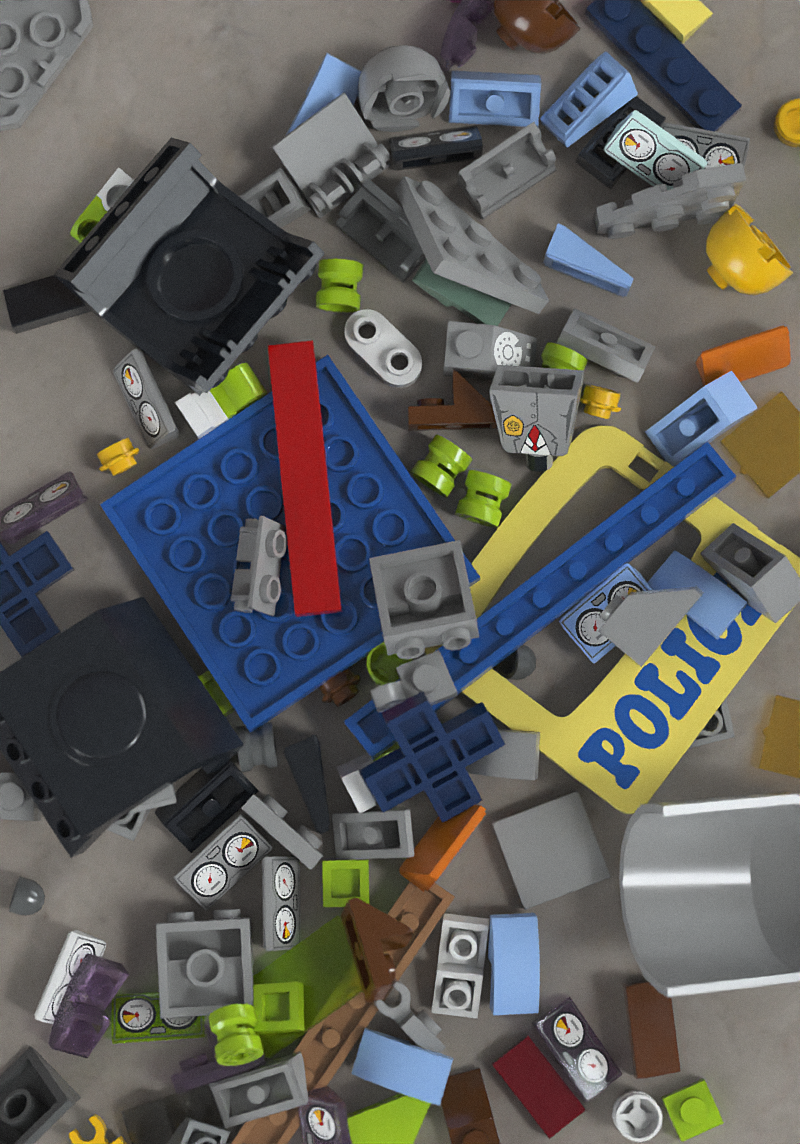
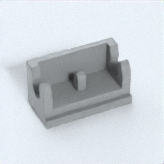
M534 122L459 171L457 184L482 220L557 170L555 167V154L552 149L547 150L543 145L541 131Z

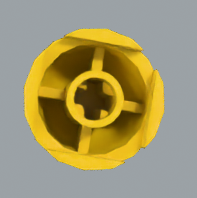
M736 203L722 214L711 227L706 239V253L712 265L706 270L714 282L723 290L730 285L741 294L754 296L767 293L793 274L790 270L791 266L764 231L761 232L755 225L749 226L754 219Z

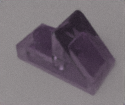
M207 1021L204 1027L214 1059L207 1060L206 1054L202 1053L179 1061L181 1070L175 1071L171 1075L176 1094L266 1064L268 1061L266 1052L263 1050L264 1053L261 1057L242 1065L223 1066L218 1064L214 1049L218 1043L217 1035L212 1033L210 1024Z

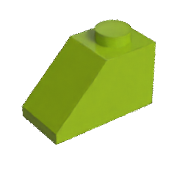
M399 1093L345 1114L344 1122L353 1144H413L431 1103Z

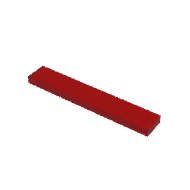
M310 340L268 345L295 616L302 617L342 612L314 342Z

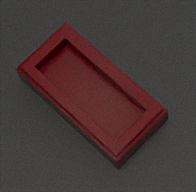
M528 1035L491 1063L549 1139L586 1110Z

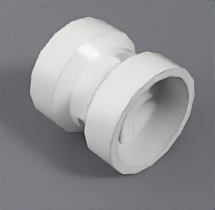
M631 1090L624 1092L616 1099L613 1105L612 1117L614 1124L622 1135L631 1141L643 1142L650 1140L661 1128V1109L655 1100L643 1091Z

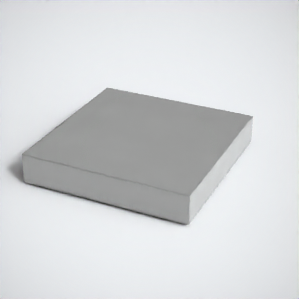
M578 791L491 823L524 910L611 878Z

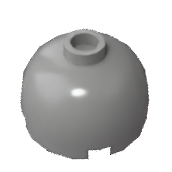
M408 45L386 47L368 60L361 70L357 89L359 104L365 120L368 118L371 120L373 128L387 132H400L417 128L420 124L415 119L424 117L431 113L432 119H434L447 106L450 97V89L446 77L436 58L420 47Z

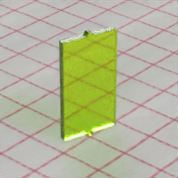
M339 915L253 976L254 985L300 982L303 983L304 1031L264 1034L255 1032L261 1038L264 1053L268 1058L273 1057L363 992Z

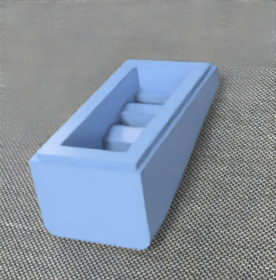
M605 51L583 71L540 118L542 125L568 148L638 95L630 73ZM581 105L586 107L582 112L577 109ZM566 116L573 120L569 126L562 121Z
M560 223L557 224L544 257V266L621 297L627 296L634 278Z

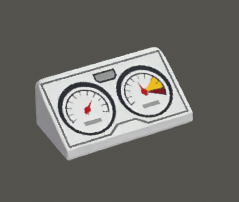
M79 930L68 933L34 1016H36V1020L63 1027H71L74 1024L106 949V943L103 940Z

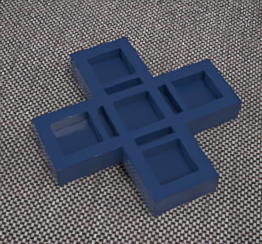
M48 531L12 555H9L0 542V626L22 658L62 633L37 595L75 570Z
M423 691L381 713L400 748L359 771L383 813L422 791H425L442 823L483 801L465 767L506 745L483 702L443 724L440 723Z

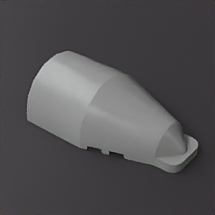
M784 791L640 805L628 820L622 841L619 886L622 916L630 948L644 978L659 993L666 997L799 982L800 795Z

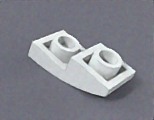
M443 914L432 1013L478 1018L489 919Z

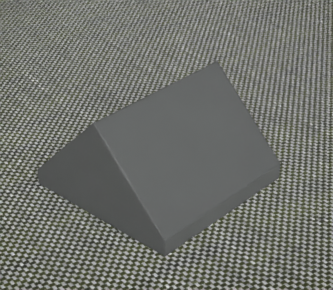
M31 1046L0 1076V1144H35L81 1098L61 1075Z

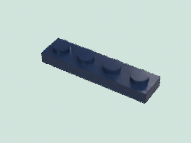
M594 0L586 8L585 15L696 128L717 132L740 111L742 104L639 0Z

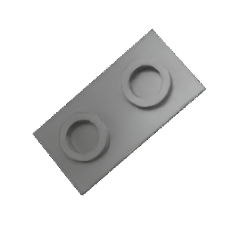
M259 516V520L246 519L245 527H240L236 560L251 562L250 569H235L230 601L235 602L234 611L252 613V610H256L263 614L274 616L276 602L281 594L279 580L281 560L287 547L285 525L267 517Z

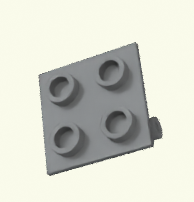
M344 92L272 145V148L319 218L359 190L367 178L372 180L391 166L388 161L391 159V155L382 144H377Z

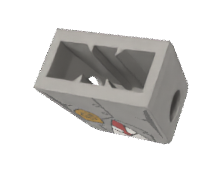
M497 365L490 387V399L501 445L507 452L524 453L526 467L529 470L535 472L547 471L553 465V456L568 454L577 417L584 370Z

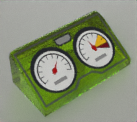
M159 992L112 995V1044L204 1038L207 1036L206 1016L160 1018Z

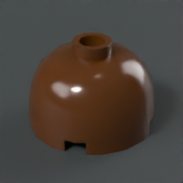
M493 0L494 14L501 24L495 31L512 50H515L520 45L531 53H549L559 49L581 30L577 25V21L559 0Z

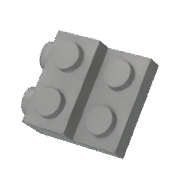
M460 540L369 558L388 655L397 654L401 659H414L424 653V648L443 645L448 650H459L467 647L471 639L479 637Z
M241 909L213 910V919L195 920L194 911L167 913V922L156 924L160 1018L207 1016L214 1010L231 1004L242 1003L254 1006L251 917L241 918Z

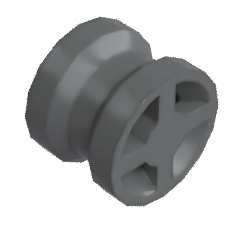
M272 721L266 722L251 733L245 725L235 727V732L244 744L238 751L241 772L251 771L257 765H265L268 768L278 767Z

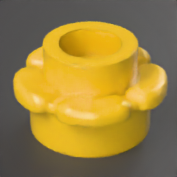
M586 384L583 396L580 397L579 401L585 404L584 413L610 419L611 411H621V407H618L621 393Z
M129 437L112 444L96 454L102 464L99 470L104 472L109 469L112 475L116 476L137 464L133 456L139 453V448L134 449Z

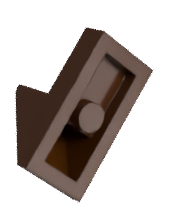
M456 370L452 371L453 405H444V399L424 398L417 400V406H408V431L498 429L492 405Z
M359 898L349 899L340 917L366 1003L382 1000L387 995L396 978L392 957L389 953L384 954V952L406 947L414 931Z
M480 1068L448 1076L441 1105L452 1144H500Z

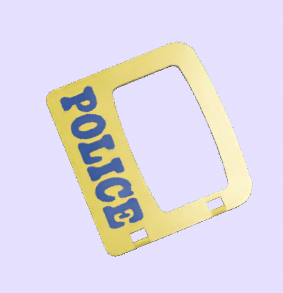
M598 425L580 433L570 444L568 454L558 456L554 460L552 467L545 471L525 493L472 562V566L480 576V581L470 587L476 619L484 614L506 579L545 528L599 470L604 468L612 469L643 491L671 470L673 466L650 452L628 433L614 426ZM637 456L658 470L650 482L629 468ZM713 497L684 520V522L699 533L701 538L691 561L717 578L732 591L734 590L700 554L732 523L785 555L800 577V558L765 535L758 527L716 497ZM747 604L718 640L685 615L642 667L628 655L624 654L595 690L566 717L553 715L493 669L489 670L461 693L475 704L483 702L489 714L510 730L540 732L539 752L618 811L624 814H634L640 805L647 804L791 611L786 613L777 623H774ZM442 645L425 648L426 655L436 651Z

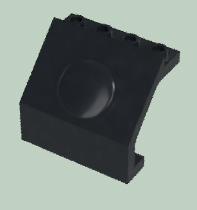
M171 137L54 275L103 322L200 396L203 392L208 393L211 388L218 386L224 381L232 363L241 353L246 352L255 344L259 331L270 318L282 312L287 304V298L300 283L305 282L313 275L317 262L325 253L314 241L284 231L223 185L198 160L202 154L190 142Z
M144 597L93 612L0 672V750L70 858L84 853L116 820L180 778L203 767L207 774L221 769L244 746Z

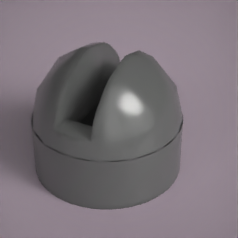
M522 645L498 663L497 669L499 674L505 679L521 680L533 673L536 669L537 659L534 652L528 646Z
M19 876L11 899L9 912L22 916L37 913L45 902V894L42 887L34 880Z

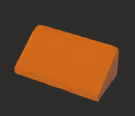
M782 325L702 351L695 363L703 386L730 371L741 382L787 367L791 361L788 328Z
M474 805L443 823L438 816L414 848V856L407 857L399 868L400 875L421 891H428L483 819L486 809L481 805Z

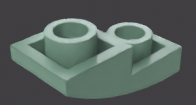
M427 259L424 260L412 279L415 284L444 306L456 307L477 324L498 326L511 306L509 302L434 274Z

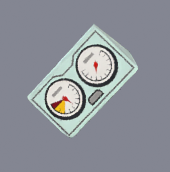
M637 110L630 113L616 126L604 146V151L609 156L652 186L666 184L667 191L673 189L675 182L682 180V175L704 169L708 163L706 159Z

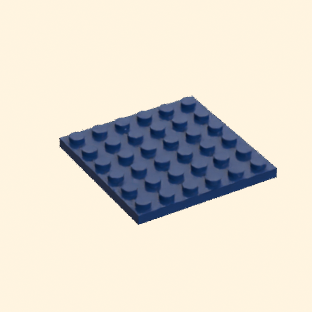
M329 355L317 361L316 367L342 612L302 617L295 616L288 541L285 554L281 560L279 576L281 594L276 602L274 616H269L256 610H252V613L234 611L235 602L230 601L235 569H250L251 562L236 560L240 527H245V520H259V516H264L286 526L272 391L100 504L250 733L322 686L338 673L367 656L372 649L384 642L369 558L455 541ZM463 553L469 586L471 587L480 581V576Z

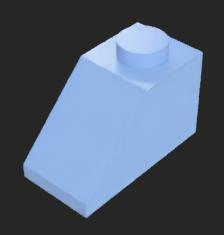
M730 371L702 387L646 430L645 433L665 462L674 467L707 441L710 443L728 431L758 407L735 374Z

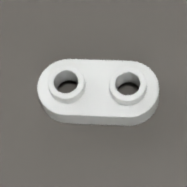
M363 309L350 316L344 331L345 340L350 350L387 385L395 388H404L412 385L419 378L422 370V358L418 349L382 314L375 310ZM369 324L375 328L376 333L372 338L365 339L359 335V328ZM401 355L408 360V365L405 369L396 370L392 367L391 360L395 356Z

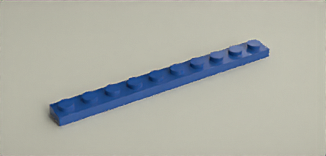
M708 441L477 618L479 637L471 639L467 647L459 650H448L442 645L437 649L440 650L457 690V695L596 589L620 567L631 562L736 480V475ZM454 697L433 705L434 712L438 711ZM372 699L347 718L344 723L374 760L397 741L381 714L385 711L378 713Z

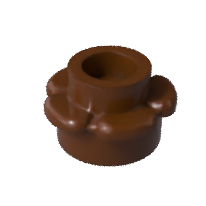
M347 668L319 687L324 695L322 702H334L339 707L352 700L360 692L356 687L361 680L360 675H354L350 668Z

